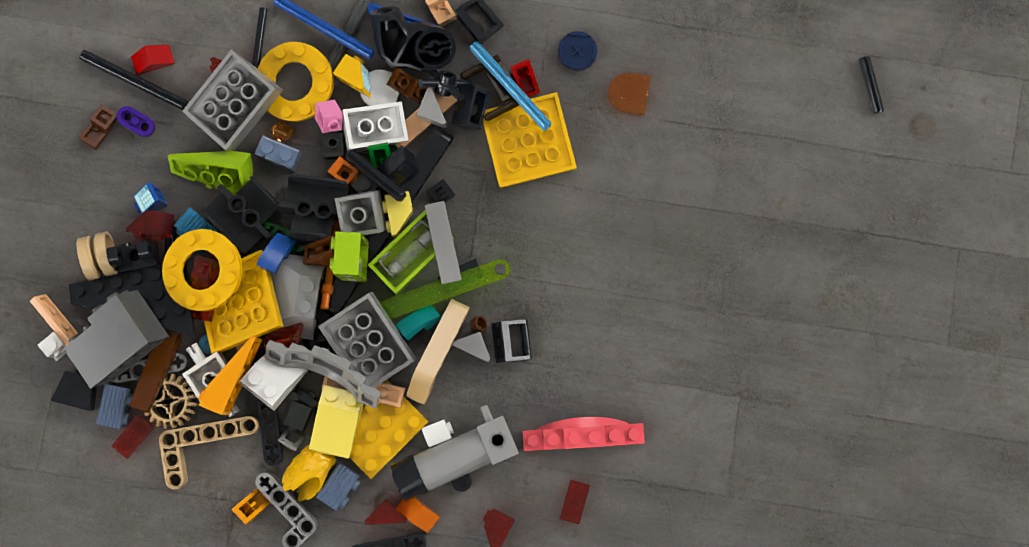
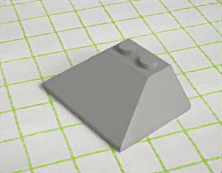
M289 254L287 259L284 258L277 273H271L284 327L269 333L313 340L317 321L315 320L320 284L321 280L324 279L326 266L305 265L303 263L304 256Z

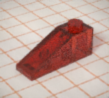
M195 256L191 272V287L196 290H204L215 284L220 272L219 261L212 258ZM193 310V317L195 319L212 322L214 310Z

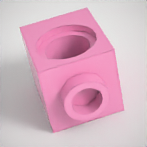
M335 100L316 103L315 120L322 133L342 130L343 113Z

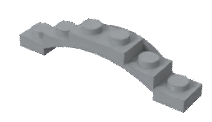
M272 340L266 345L265 357L277 362L279 365L307 369L322 374L346 388L357 402L366 404L374 409L377 408L381 392L375 387L365 385L366 377L360 372L352 371V362L348 361L345 357L337 356L326 348H320L314 345L311 351L305 346L297 345L293 342L289 348Z

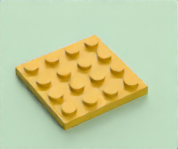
M557 92L531 98V101L551 121V127L546 131H543L520 105L490 121H486L483 118V125L499 188L577 169ZM498 107L485 110V114Z
M263 250L241 258L243 267L242 279L238 290L227 300V303L214 310L202 311L211 354L215 352L221 353L247 342L251 336L260 337L284 327L271 273L257 266ZM220 268L195 278L196 289L204 290L215 284L219 277Z
M385 380L384 382H382V383L391 384L388 380ZM403 397L401 408L379 403L377 408L374 409L364 404L350 459L372 479L429 421L405 397Z

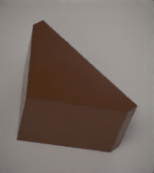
M335 235L305 245L303 263L305 265L330 267V258H334V249H331V238L335 237Z

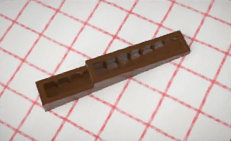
M165 330L169 337L150 352L129 404L130 407L147 413L150 412L183 341L181 339L182 334Z

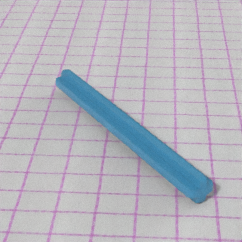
M477 41L471 44V52L543 131L550 128L551 121Z

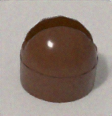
M476 316L471 319L470 325L473 332L478 333L487 329V321L483 316Z

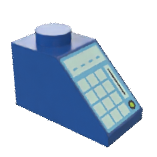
M151 182L144 185L133 196L136 201L134 203L136 210L139 214L142 213L145 216H149L168 206L160 188Z

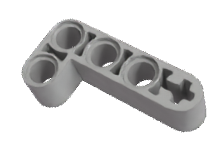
M264 472L259 474L255 481L257 488L293 526L283 536V546L300 547L317 530V520L301 502L297 501V498L289 490L283 491L282 482L273 473ZM269 477L270 480L268 481V483L272 487L275 485H277L278 487L269 492V490H271L272 488L269 485L264 486L262 484L264 482L263 478ZM277 491H282L285 495L282 502L277 501L275 498ZM291 506H296L299 510L296 517L289 513ZM307 520L312 523L313 528L311 531L304 530V521ZM289 535L297 537L298 542L296 545L289 544Z

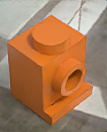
M340 156L327 171L329 177L346 181L348 186H351L359 178V170ZM344 172L349 174V177L346 179L341 177Z

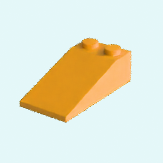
M254 336L250 337L208 384L206 389H202L198 398L200 400L199 406L220 415H230L242 388L240 380L250 370L262 339Z

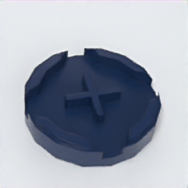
M571 32L560 41L558 47L559 59L570 70H585L596 59L597 44L585 32Z

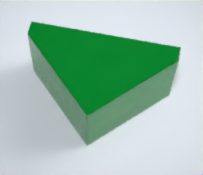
M388 142L368 146L371 163L376 169L391 156Z

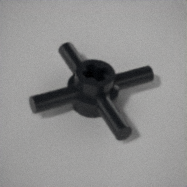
M437 70L427 71L434 79H420L418 81L419 87H435L434 91L437 94L446 97L452 95L458 101H462L464 95L457 88H460V86H472L471 80H456L457 76L454 73L445 70L440 72Z

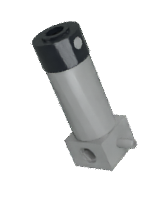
M488 405L480 407L486 423L415 455L412 454L405 457L401 461L391 463L394 482L404 500L407 502L414 497L428 493L434 488L490 464L494 465L519 454L503 415L493 419ZM495 434L503 436L504 442L501 445H495L492 442V437Z

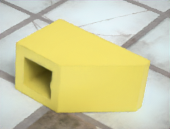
M409 191L405 192L406 197L402 202L396 201L390 195H385L386 201H382L383 211L388 213L389 221H386L387 232L391 233L393 237L399 235L413 215Z

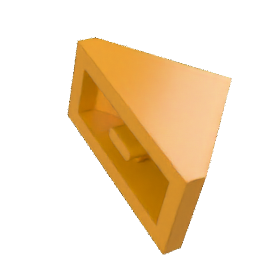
M256 488L233 507L232 511L246 525L252 522L271 502Z

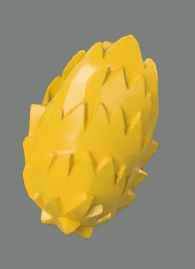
M310 444L292 459L293 461L287 467L282 477L283 491L285 492L290 489L294 491L298 488L297 493L299 495L297 501L299 502L305 499L310 500L321 490L331 467L336 461L334 455L309 450Z

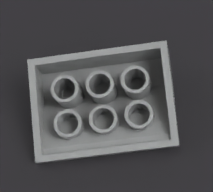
M231 49L182 112L223 149L235 151L282 93L283 89Z
M373 292L366 294L318 326L336 355L345 357L348 361L352 362L351 370L360 372L366 377L365 385L376 387L417 359Z

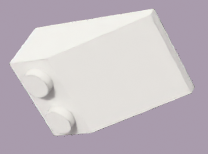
M402 102L342 110V128L347 153L349 150L356 152L366 151L368 146L388 142L389 145L409 141Z
M283 339L279 341L286 348L290 347V344ZM264 355L250 368L240 382L244 388L275 411L308 370L297 367H283Z

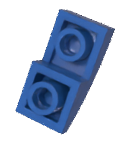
M277 233L263 251L257 266L276 274L284 258H288L296 241Z

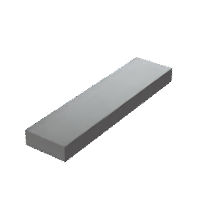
M445 201L425 205L441 283L443 285L461 281L462 278Z

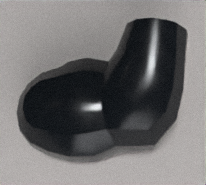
M395 6L377 8L370 12L374 42L378 55L391 68H407L417 72L433 71L448 65L454 58L456 51L455 40L445 28L421 21L408 23L399 7Z

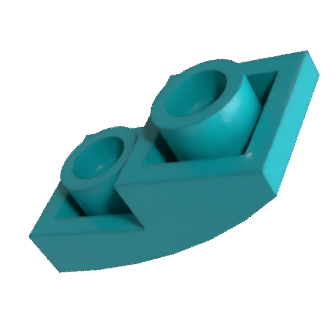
M429 305L408 315L396 324V327L409 341L422 328L426 331L431 329L442 317L432 305Z

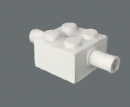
M195 343L191 345V348L188 347L186 349L195 365L182 375L196 397L199 398L202 389H206L212 380L211 376L216 377L228 362L223 354L218 352L205 357L198 344ZM234 404L230 415H228L229 418L234 416L235 413L240 412L236 404Z

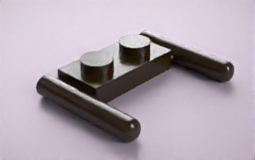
M493 56L492 58L510 76L499 56ZM479 63L462 72L460 77L462 80H466L484 70L485 75L503 103L502 106L484 115L485 120L490 121L516 108L519 104L482 63Z

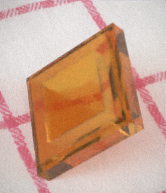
M278 121L269 132L278 141H287L295 133L296 129Z

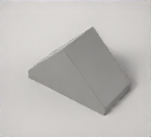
M429 87L418 109L417 117L436 126L446 128L448 127L432 88Z
M481 332L453 341L452 346L489 363L490 357Z

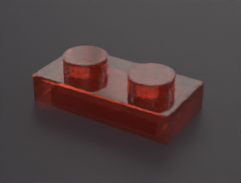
M138 414L113 443L112 447L126 459H129L155 427Z
M570 479L559 519L580 524L590 488L589 484Z

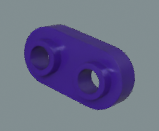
M125 106L117 112L118 122L141 137H149L154 133L155 123L153 120L132 107ZM127 115L132 116V118L129 121H126ZM148 124V129L143 131V126Z

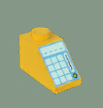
M345 54L333 74L342 83L370 98L372 93L369 71L363 65L364 61L355 55L352 58Z

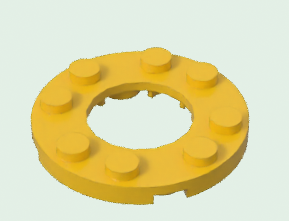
M287 42L271 49L261 60L258 69L275 83L278 72L286 64L292 62L301 63L310 70L312 87L304 98L297 101H289L279 95L267 110L279 119L300 122L315 116L317 102L330 100L334 88V75L329 61L319 50L306 43Z
M208 229L192 230L177 238L169 247L162 266L163 282L172 299L179 305L196 311L214 310L227 303V300L238 290L243 271L242 260L237 247L225 235ZM199 250H207L213 253L218 259L220 266L219 277L215 284L204 290H196L188 285L183 273L186 260L192 253Z

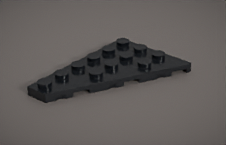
M186 261V262L184 263L185 266H184V269H183V273H184V278H185L186 282H187L188 285H189V277H188V269H187V261ZM163 264L69 284L71 304L90 310L101 304L104 305L107 302L106 299L113 293L121 294L126 290L129 292L138 290L165 330L190 337L196 336L193 310L187 309L175 302L165 288L162 276Z

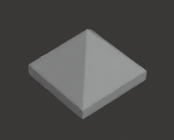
M286 429L278 441L287 448L296 451L305 437Z

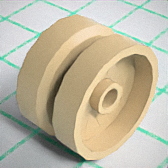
M108 231L95 234L94 239L90 236L77 239L78 259L82 271L89 281L101 278L102 273L106 276L118 274L116 267L110 266L107 259V248L115 246Z

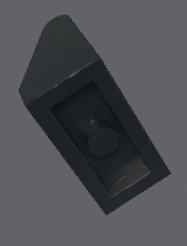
M469 0L455 10L457 19L480 44L484 43L504 26L484 0ZM475 4L478 5L494 25L484 33L466 13Z
M527 319L491 323L496 363L532 359ZM520 325L524 356L512 357L509 326Z

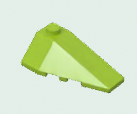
M217 151L168 155L171 173L192 182L195 180L202 182L209 189L213 187L218 189L217 187L222 184L232 195H235L251 180L249 177L253 176L254 168L251 153Z

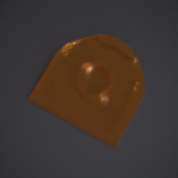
M623 73L614 78L608 89V98L612 106L624 113L644 116L651 76Z

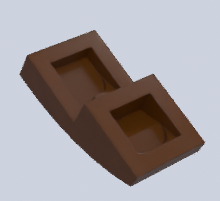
M101 104L91 116L90 123L79 136V140L97 150L116 122L117 113Z

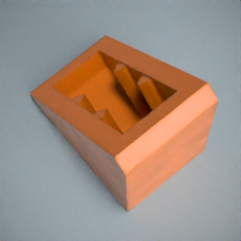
M416 497L407 502L403 498L396 507L411 523L426 533L431 530L440 518L439 515Z

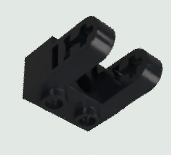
M151 239L140 240L136 245L124 243L119 246L109 247L106 250L110 266L116 267L117 273L161 264L158 243L151 241ZM138 251L140 259L134 261L133 255Z

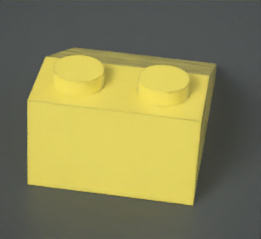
M324 385L318 404L309 450L349 459L364 404L357 402L348 390Z

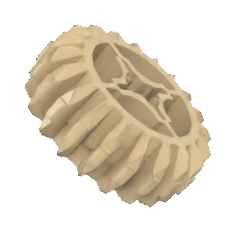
M171 374L170 378L166 375L161 388L164 387L162 397L154 401L150 412H145L144 415L149 416L152 414L149 421H156L157 427H160L163 423L164 429H168L169 425L172 428H177V423L183 426V418L189 421L191 418L188 413L195 414V411L190 408L191 406H197L196 402H192V399L197 397L190 394L193 390L191 387L187 389L189 384L187 381L183 382L182 376H179L176 380L175 374ZM170 384L178 387L182 391L183 396H176L173 389L170 388ZM169 396L172 399H178L170 404H161L169 400ZM185 402L182 411L175 416L178 404ZM156 407H163L166 410V414H169V418L160 415Z

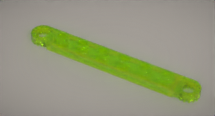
M497 259L461 272V281L442 285L441 280L380 301V304L389 318L393 319L505 279L509 276L511 267L506 260ZM499 263L504 264L506 267V272L503 275H498L495 272V266Z

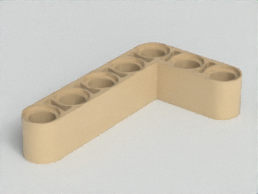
M451 299L415 369L406 397L425 405L436 376L468 314L469 306Z
M246 416L163 432L159 437L166 485L170 489H179L188 482L184 446L255 434L260 430L259 419L255 416ZM250 419L255 423V428L252 431L246 428V423ZM229 423L235 426V431L231 435L226 431ZM209 427L215 430L212 438H209L206 434V430ZM189 430L195 434V438L191 442L186 438ZM169 434H172L175 438L172 445H169L166 441ZM172 454H175L178 458L176 465H172L169 461ZM175 474L181 478L179 485L173 483V476Z

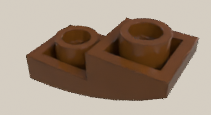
M400 68L394 69L386 84L420 105L427 88H429L419 87V79L413 78Z

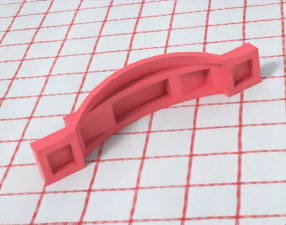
M605 417L564 419L543 425L536 430L522 431L524 451L645 443L643 423L629 424L618 419Z

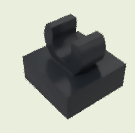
M444 179L427 190L435 202L445 201L446 203L455 196Z

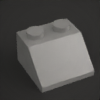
M380 189L335 198L341 232L362 233V235H368L387 230Z

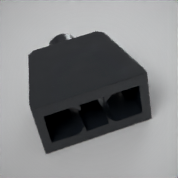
M78 370L76 372L65 371L51 401L87 411H94L97 387L90 389Z

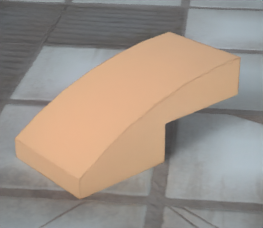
M424 0L438 26L443 27L457 19L447 0Z

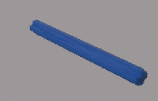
M289 0L273 1L275 6L370 60L374 56V49Z

